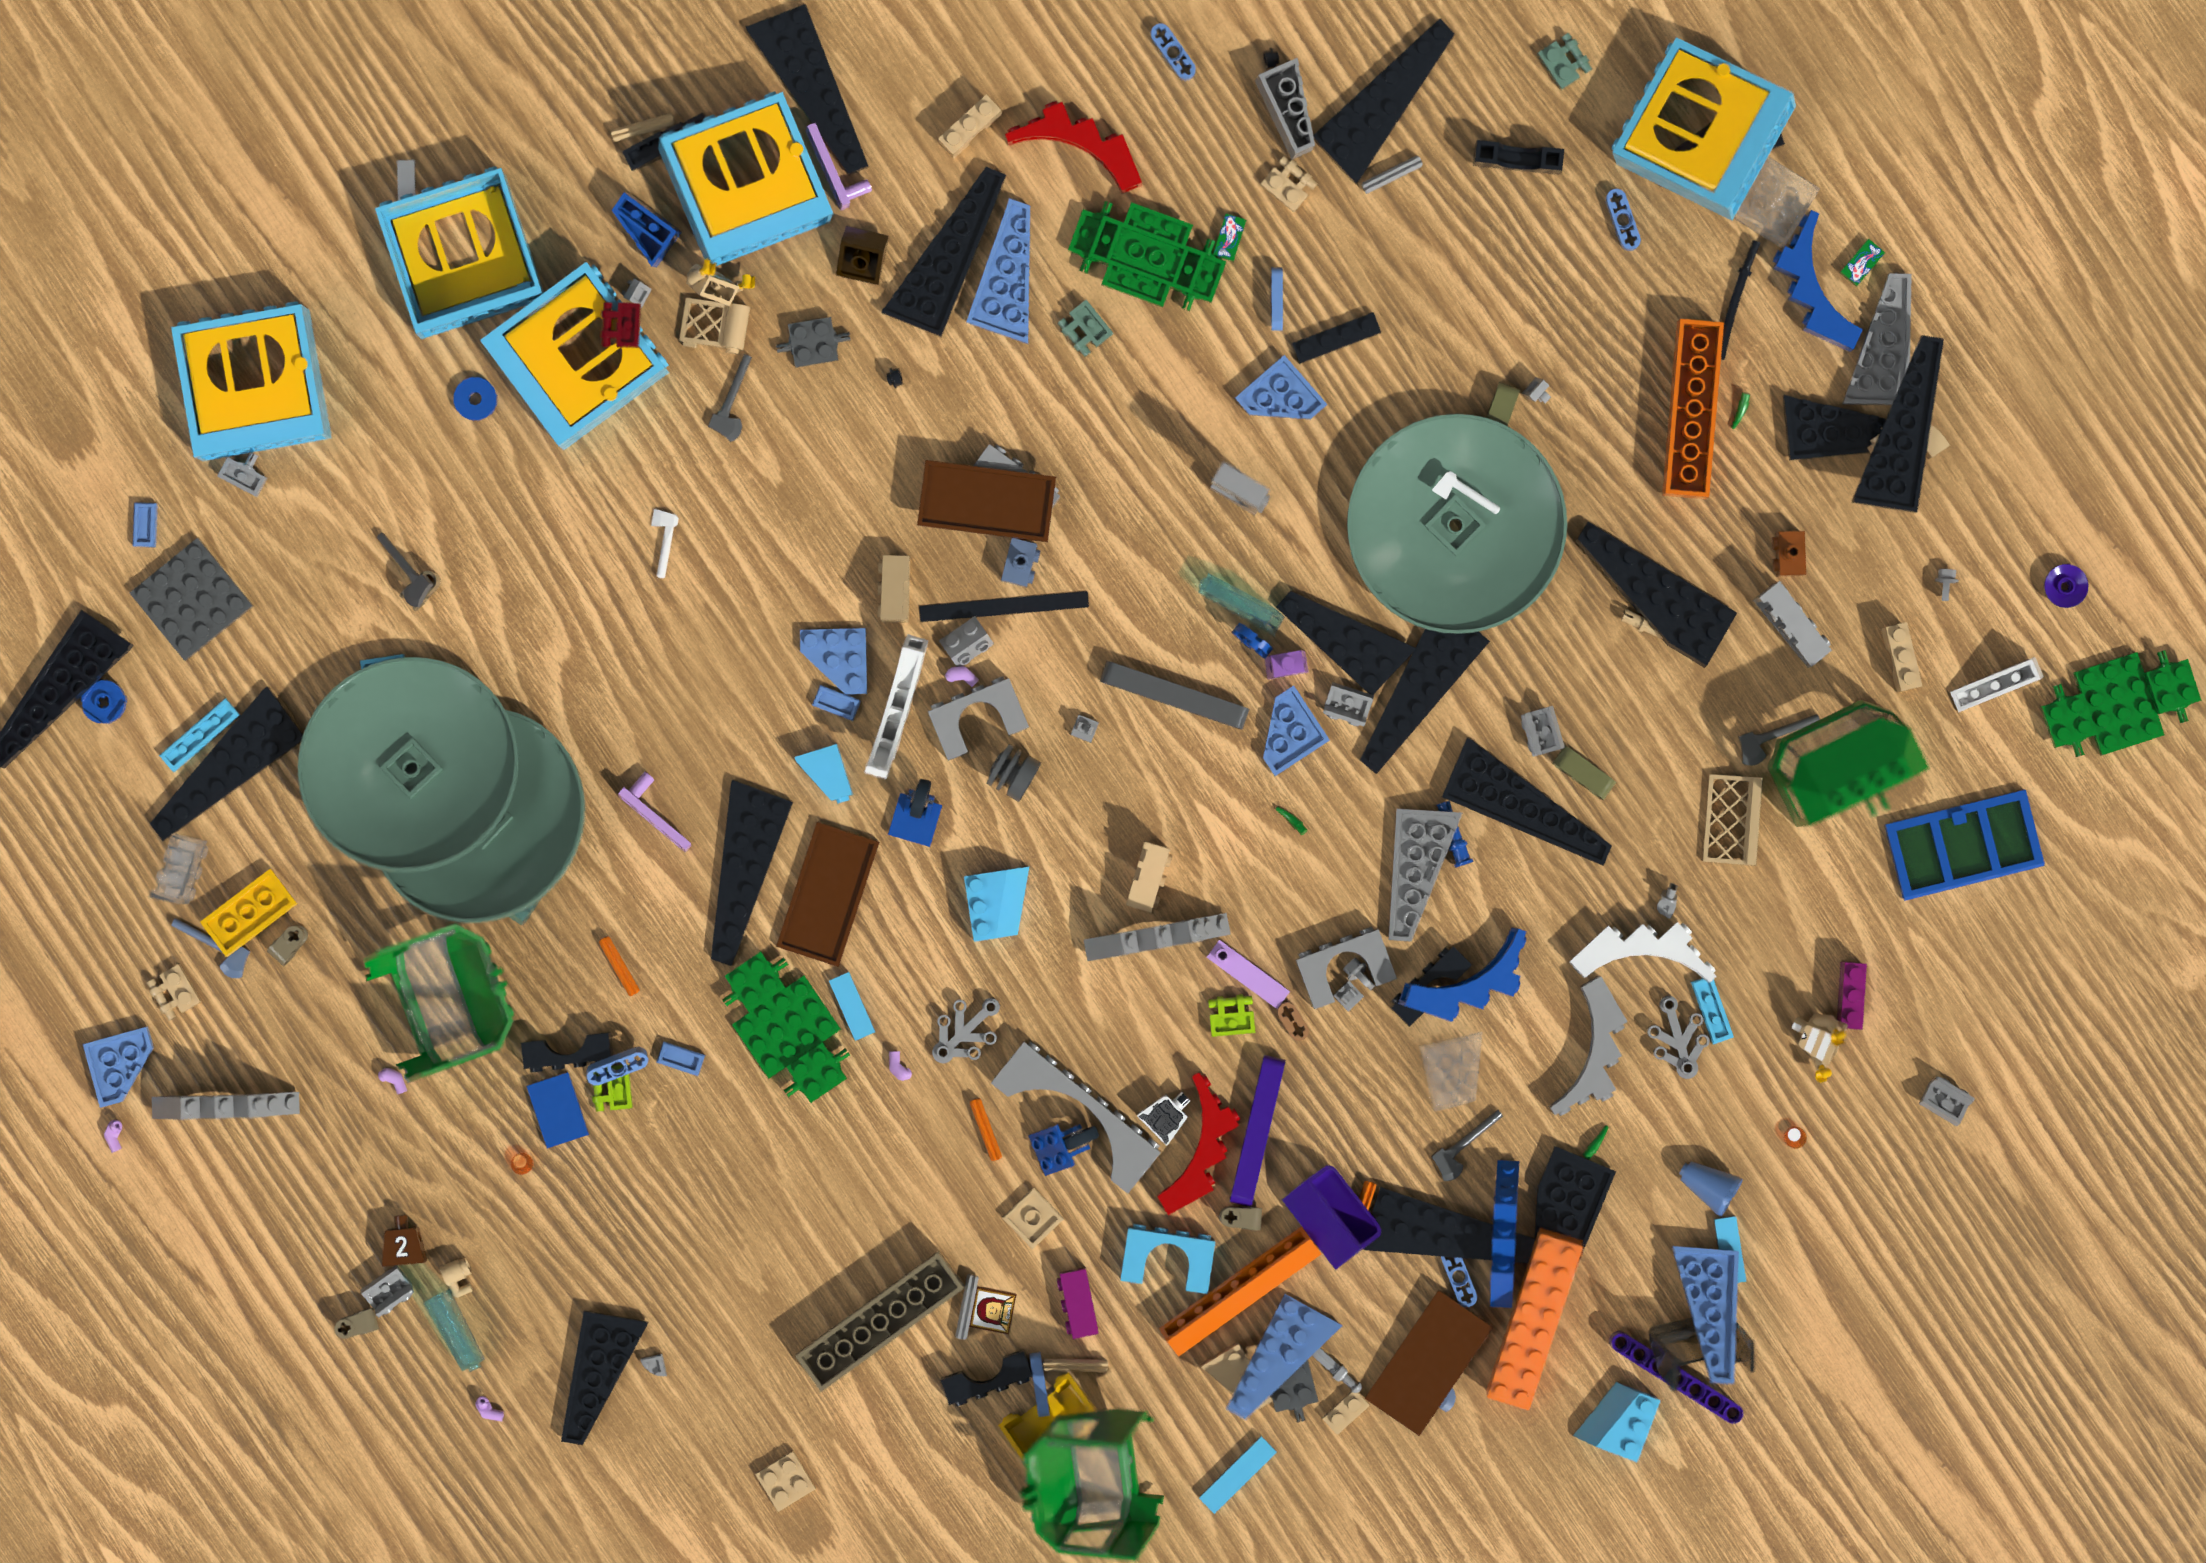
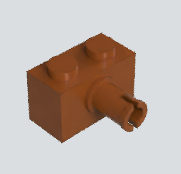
M1805 531L1775 533V537H1772V549L1776 550V559H1773V572H1777V577L1806 575Z

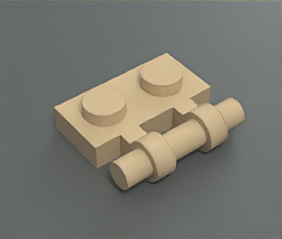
M1283 156L1279 163L1285 169L1280 172L1274 167L1261 183V186L1294 213L1308 197V194L1302 190L1305 185L1313 190L1318 183L1312 179L1308 172L1304 173L1298 168L1295 161H1290ZM1290 173L1300 180L1297 185L1287 178Z
M180 964L159 975L163 984L158 986L155 979L147 982L150 988L149 993L152 997L156 998L160 1005L159 1010L162 1014L166 1015L168 1021L176 1017L172 1010L173 1008L178 1006L180 1012L184 1013L202 1002ZM167 989L173 998V1001L169 1003L162 993Z

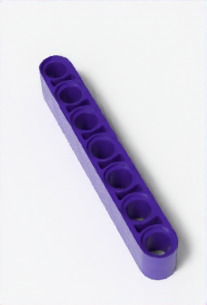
M1268 1055L1263 1057L1231 1192V1203L1248 1207L1252 1206L1284 1071L1285 1059Z
M1616 1331L1610 1336V1346L1625 1358L1725 1421L1736 1424L1742 1420V1408L1726 1396L1626 1333ZM1621 1336L1625 1337V1345L1621 1348L1616 1347L1615 1340ZM1642 1348L1644 1356L1641 1359H1634V1351ZM1656 1360H1661L1663 1363L1659 1371L1652 1369V1364ZM1674 1372L1681 1373V1380L1677 1383L1671 1381V1375ZM1692 1384H1699L1700 1390L1697 1394H1690L1689 1389ZM1713 1395L1718 1396V1403L1715 1406H1709V1398ZM1735 1407L1737 1409L1736 1416L1728 1418L1727 1410Z

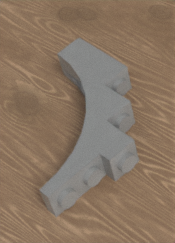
M1227 913L1084 939L1087 961L1230 935Z
M1597 976L1580 986L1587 1001L1591 1017L1592 1037L1589 1054L1583 1070L1575 1083L1561 1098L1548 1106L1554 1115L1559 1114V1116L1566 1114L1571 1110L1570 1106L1578 1103V1105L1585 1103L1590 1099L1589 1095L1591 1094L1595 1100L1601 1099L1603 1102L1613 1096L1612 1092L1616 1090L1603 1067L1606 1065L1609 1068L1619 1062L1618 1058L1622 1055L1609 1033L1612 1031L1615 1034L1625 1028L1623 1024L1628 1021L1601 976Z
M299 1092L152 1097V1119L256 1118L300 1114Z

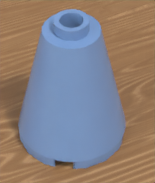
M1692 1161L1689 1165L1685 1163L1679 1173L1682 1176L1681 1181L1719 1216L1724 1214L1743 1181L1739 1176Z

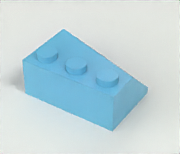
M1029 867L964 876L974 942L1018 935Z
M1616 1382L1572 1436L1600 1449L1638 1462L1661 1400Z

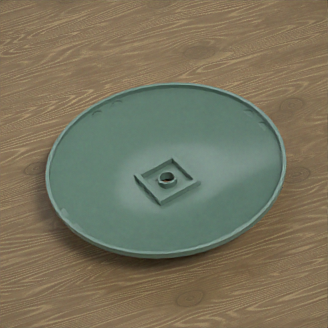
M1465 414L1440 415L1423 419L1399 430L1382 443L1370 456L1355 482L1350 497L1347 517L1348 541L1352 558L1363 582L1377 600L1389 611L1401 619L1427 630L1453 634L1473 633L1499 626L1525 611L1545 591L1557 571L1564 552L1567 535L1566 506L1559 481L1552 467L1540 451L1524 436L1504 424L1485 417ZM1451 471L1456 474L1459 481L1498 505L1500 511L1494 514L1454 487L1447 500L1433 492L1432 489L1446 472ZM1457 519L1461 522L1462 527L1460 531L1454 532L1450 529L1449 523L1451 520Z
M407 657L385 660L365 667L344 679L330 691L316 708L307 724L299 749V788L305 808L316 828L330 844L347 857L363 865L385 871L418 872L446 865L472 851L498 825L510 804L517 782L519 768L517 740L508 714L498 698L485 684L469 672L455 665L429 658ZM409 764H416L417 771L413 774L406 773V767Z
M505 710L512 723L517 740L519 768L514 794L505 814L495 829L472 851L446 865L418 872L382 870L390 884L402 897L415 907L437 918L461 923H482L516 914L533 905L557 884L570 866L578 850L585 822V796L578 769L566 748L550 731L541 724L519 713ZM409 764L406 767V773L413 774L417 771L416 764Z

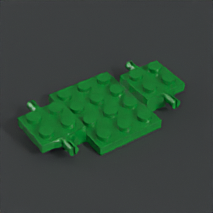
M1104 201L1100 213L1082 210L1068 248L1069 252L1077 254L1083 259L1079 269L1080 272L1084 270V273L1088 274L1091 262L1107 265L1102 286L1162 308L1170 289L1181 292L1186 296L1181 307L1185 310L1187 306L1186 311H1190L1194 299L1212 303L1227 261L1218 259L1211 254L1215 244L1214 240L1211 241L1208 248L1211 239L1207 238L1203 250L1186 246L1193 224L1132 202L1124 223L1109 217L1113 204L1109 202L1107 207V201Z
M2166 650L2157 652L2161 665L2154 670L2144 672L2138 652L2074 672L2080 694L2065 696L2062 684L2052 686L2057 699L2050 704L2040 707L2053 747L2072 745L2075 757L2085 755L2081 742L2088 737L2094 736L2100 756L2164 736L2158 714L2176 711L2179 723L2189 721L2185 708L2190 704L2202 701L2189 660L2169 662Z
M761 951L725 975V978L731 985L732 993L722 998V1001L725 1002L731 998V1000L725 1003L728 1007V1005L738 999L748 1010L749 1013L733 1023L732 1026L768 1079L784 1068H787L793 1077L794 1083L784 1089L785 1093L793 1089L786 1095L790 1097L800 1090L805 1094L809 1102L812 1103L847 1079L841 1069L840 1062L850 1056L848 1052L841 1057L842 1054L847 1052V1049L844 1048L834 1055L824 1043L825 1040L840 1031L841 1028L806 976H802L786 987L778 971L789 965L786 959L783 957L772 964Z

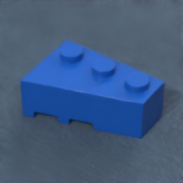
M624 192L612 209V212L624 229L635 241L636 246L647 258L651 267H658L682 231L630 193Z

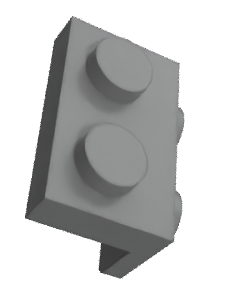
M975 616L939 640L957 667L968 664L973 658L987 651L994 644Z
M1332 682L1323 713L1331 719H1342L1353 726H1365L1374 695Z
M1553 706L1521 715V725L1526 732L1528 749L1533 757L1565 748Z
M1937 1076L1929 1082L1919 1104L1957 1127L1961 1123L1968 1106L1973 1103L1975 1098L1970 1096L1967 1091L1950 1084L1947 1079Z
M397 1265L360 1290L363 1297L374 1308L377 1317L390 1313L394 1306L400 1302L407 1301L414 1293L411 1281Z

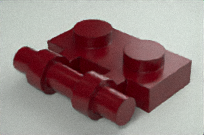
M604 302L603 311H601L603 325L602 331H600L602 347H610L611 339H617V348H639L641 304L618 302V311H612V303ZM612 319H617V331H611Z

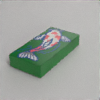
M1225 214L1213 253L1215 257L1234 262L1246 219Z
M1868 239L1840 271V274L1857 287L1885 252Z

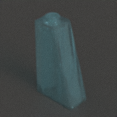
M1209 573L1199 584L1198 593L1204 598L1275 636L1285 618L1276 608Z
M448 1289L423 1303L460 1369L462 1371L468 1369L471 1372L481 1367L480 1362L485 1358L451 1290Z

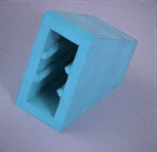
M838 744L795 757L800 767L831 801L836 800L837 804L850 800L849 796L853 795Z

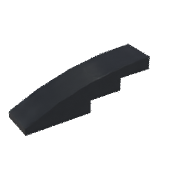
M700 113L684 123L680 122L663 132L659 131L622 151L631 171L662 159L658 150L662 135L671 130L675 132L683 130L682 127L694 122L695 125L702 123L703 119L706 118L705 113Z

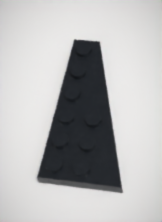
M1783 395L1789 461L1870 453L1867 447L1872 445L1870 440L1880 434V428L1883 427L1886 420L1875 415L1863 414L1849 409Z
M1290 591L1276 606L1278 610L1371 695H1374L1417 649L1412 645L1406 644L1293 591Z
M584 1310L561 1442L578 1445L584 1444L649 1321Z

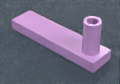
M816 123L808 125L806 128L807 136L840 210L848 208L851 199L872 191L869 181L866 179L844 188Z
M644 772L629 790L623 788L618 793V797L686 853L691 847V843L639 800L640 796L654 781L648 773Z
M1220 940L1207 956L1209 960L1276 1009L1279 1008L1290 992Z

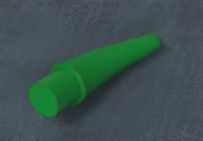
M1742 392L1731 429H1735L1742 420L1749 406V393Z
M1280 807L1275 808L1300 835H1304L1308 831L1303 822L1296 816Z
M1607 1125L1603 1127L1582 1154L1588 1160L1593 1154H1596L1609 1128Z

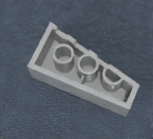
M1296 58L1259 74L1255 80L1291 160L1311 152L1315 146L1310 117L1307 111V101L1302 86V76H1300L1299 61Z
M1780 581L1772 584L1753 600L1807 668L1814 666L1832 651L1829 647L1831 644L1828 639L1818 633L1815 623L1810 618H1807L1802 607L1792 598Z

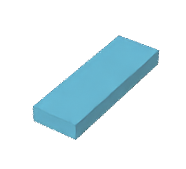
M850 972L829 980L855 1041L876 1032Z
M1703 978L1692 981L1691 985L1712 1044L1733 1038L1734 1036L1714 979L1710 983L1706 982Z
M1736 1216L1713 1219L1718 1250L1739 1251L1738 1283L1746 1282Z

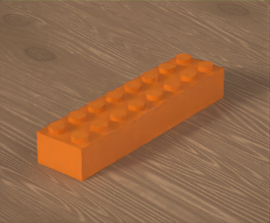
M1679 319L1677 321L1662 496L1695 499L1709 498L1724 322Z
M1539 1228L1486 1389L1487 1398L1528 1411L1530 1410L1583 1250L1582 1240Z

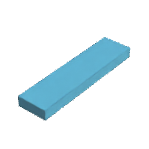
M225 698L159 756L173 772H176L241 714Z
M1260 1436L1199 1499L1215 1514L1277 1451Z

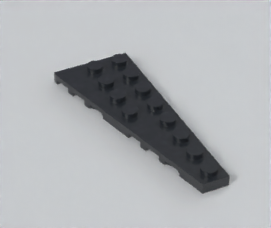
M806 4L747 26L746 29L811 123H816L821 137L848 175L869 168Z
M1441 18L1313 135L1314 141L1355 185L1359 182L1454 37L1455 33Z
M985 167L969 192L945 222L940 232L921 255L911 272L908 273L903 283L892 295V298L883 308L882 314L942 338L1006 179V174Z
M1920 336L1854 493L1852 503L1911 513L1918 512L1944 338Z
M81 610L0 731V767L5 769L127 654L134 645L87 612Z
M1425 629L1418 641L1417 649L1410 657L1360 761L1377 774L1490 641L1479 631L1453 634Z
M268 686L260 692L150 822V825L162 841L167 840L301 743L303 733Z
M1466 738L1442 798L1604 866L1612 845L1489 754L1485 749L1481 748L1471 739Z
M732 780L730 787L711 959L732 966L793 805L791 801Z
M1380 1187L1371 1215L1379 1224L1381 1235L1362 1250L1492 1260L1493 1224ZM1516 1232L1514 1262L1528 1263L1536 1240L1535 1238Z

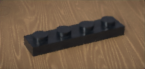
M1372 312L1292 343L1299 364L1381 334V330L1375 314Z

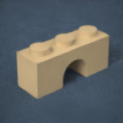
M986 94L938 138L940 145L954 159L970 145V141L981 130L987 129L1002 115L1001 109Z
M1907 622L1882 628L1885 648L1890 652L1893 662V671L1891 672L1896 692L1923 686Z

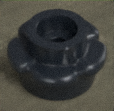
M1272 48L1263 51L1265 67L1275 68L1276 64L1280 63L1278 52H1273Z
M891 367L890 372L886 373L889 386L893 385L897 389V386L903 385L902 375L899 368L892 369Z

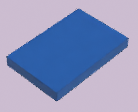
M569 1072L526 1086L547 1148L589 1135Z

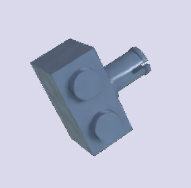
M1012 538L1001 581L1027 588L1028 583L1032 584L1035 576V571H1032L1033 562L1038 563L1041 550L1037 549L1038 545Z

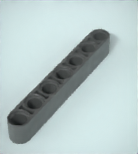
M1106 661L1100 682L1241 730H1243L1250 710L1246 707L1110 661Z

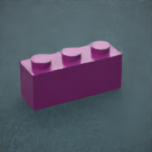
M1840 962L1837 1021L1847 1024V1029L1863 1030L1867 964Z
M1086 1267L1060 1272V1278H1057L1058 1290L1064 1293L1065 1299L1061 1300L1063 1313H1068L1069 1321L1065 1322L1067 1334H1072L1073 1339L1099 1334Z

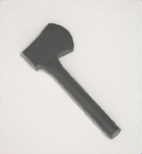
M746 354L743 355L722 408L717 414H713L708 426L723 435L730 442L735 441L742 431L741 419L729 418V413L752 359L751 356Z
M380 533L377 539L407 574L412 583L404 589L406 602L410 606L420 607L434 584L425 574L419 575L384 533Z
M1818 714L1766 733L1753 734V732L1738 736L1742 751V764L1753 766L1761 763L1766 757L1765 752L1760 747L1762 743L1797 731L1820 720Z
M1499 1110L1495 1111L1455 1145L1447 1149L1441 1148L1431 1156L1440 1170L1443 1181H1451L1458 1178L1463 1170V1164L1454 1159L1455 1156L1503 1117Z

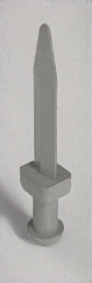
M1321 1348L1312 1355L1333 1374L1332 1377L1336 1381L1340 1382L1342 1380L1352 1389L1351 1392L1353 1393L1361 1391V1383L1354 1381L1347 1374V1368L1337 1364Z

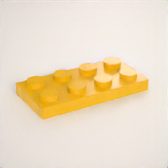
M270 868L200 921V923L223 954L228 957L298 903Z

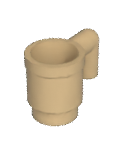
M466 1258L456 1259L439 1266L442 1277L454 1297L459 1298L473 1291L470 1283L460 1288L457 1284L458 1281L472 1274Z

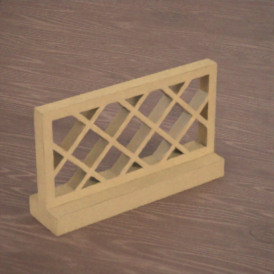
M1709 774L1703 862L1756 866L1763 778ZM1714 779L1724 780L1729 786L1720 795L1713 789ZM1727 780H1733L1735 782L1732 785H1730V783ZM1739 781L1749 782L1748 791L1743 796H1740L1733 788ZM1732 789L1739 799L1729 807L1721 796ZM1713 792H1714V794H1715L1717 797L1712 801V796H1713ZM1748 795V800L1746 803L1743 800V798ZM1720 799L1727 809L1717 817L1711 809L1712 804ZM1742 801L1747 807V813L1739 819L1731 808ZM1730 811L1737 821L1727 829L1720 821V818ZM1711 814L1716 818V819H1714L1712 822H1711ZM1745 817H1746V826H1745V824L1741 821V820L1744 819ZM1718 821L1725 831L1715 839L1710 833V826ZM1740 822L1745 828V835L1737 840L1729 830ZM1728 832L1735 840V843L1725 850L1718 840ZM1709 835H1710L1711 838L1714 840V841L1711 842L1710 844H1709ZM1743 839H1744V847L1740 844V842H1741ZM1716 842L1724 853L1718 858H1708V849ZM1737 844L1744 851L1743 860H1735L1728 854ZM1726 854L1730 859L1721 858Z

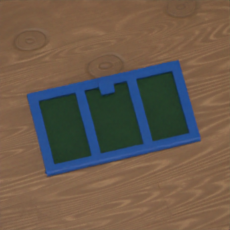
M2026 790L1884 825L1904 901L2045 866Z

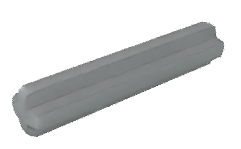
M1415 156L1362 183L1364 192L1368 194L1422 167V160L1419 156Z
M968 1274L966 1278L955 1335L956 1338L963 1340L968 1335L979 1279L978 1276Z

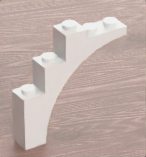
M907 634L886 709L865 773L887 778L892 761L899 748L929 640Z
M1678 922L1659 939L1655 937L1657 933L1650 925L1645 926L1642 924L1624 942L1621 939L1623 935L1616 927L1611 929L1608 926L1569 962L1585 978L1597 968L1613 960L1629 956L1649 955L1664 957L1681 963L1695 971L1708 983L1717 977L1714 974L1715 968L1708 961L1704 963L1699 958L1701 955L1693 945L1688 947L1687 943L1692 939L1690 936L1692 931L1684 923L1680 925Z

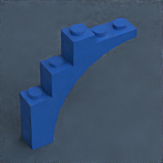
M1811 210L1807 215L1803 214L1798 226L1801 227L1798 235L1794 234L1789 244L1792 249L1785 246L1781 251L1777 250L1772 260L1775 263L1773 269L1796 279V282H1791L1787 293L1790 294L1788 300L1811 310V313L1807 311L1802 323L1805 324L1803 331L1851 352L1854 350L1863 329L1846 320L1834 309L1824 296L1817 281L1812 260V240L1819 213Z
M1511 928L1505 943L1497 955L1481 971L1466 980L1442 987H1421L1405 983L1398 1004L1453 1022V1019L1459 1013V1002L1483 1009L1490 999L1489 990L1514 997V994L1520 988V976L1514 974L1513 971L1519 964L1518 956L1526 943V931Z
M1497 1161L1490 1307L1512 1308L1520 1161Z

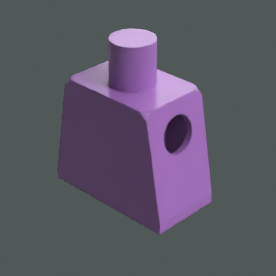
M1302 650L1271 655L1264 659L1268 680L1309 673L1306 654Z

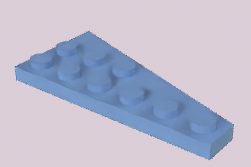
M1009 198L966 321L968 324L1028 344L1030 205Z
M1673 1246V1254L1710 1382L1734 1384L1739 1251Z
M1284 1294L1226 1410L1246 1420L1343 1325Z

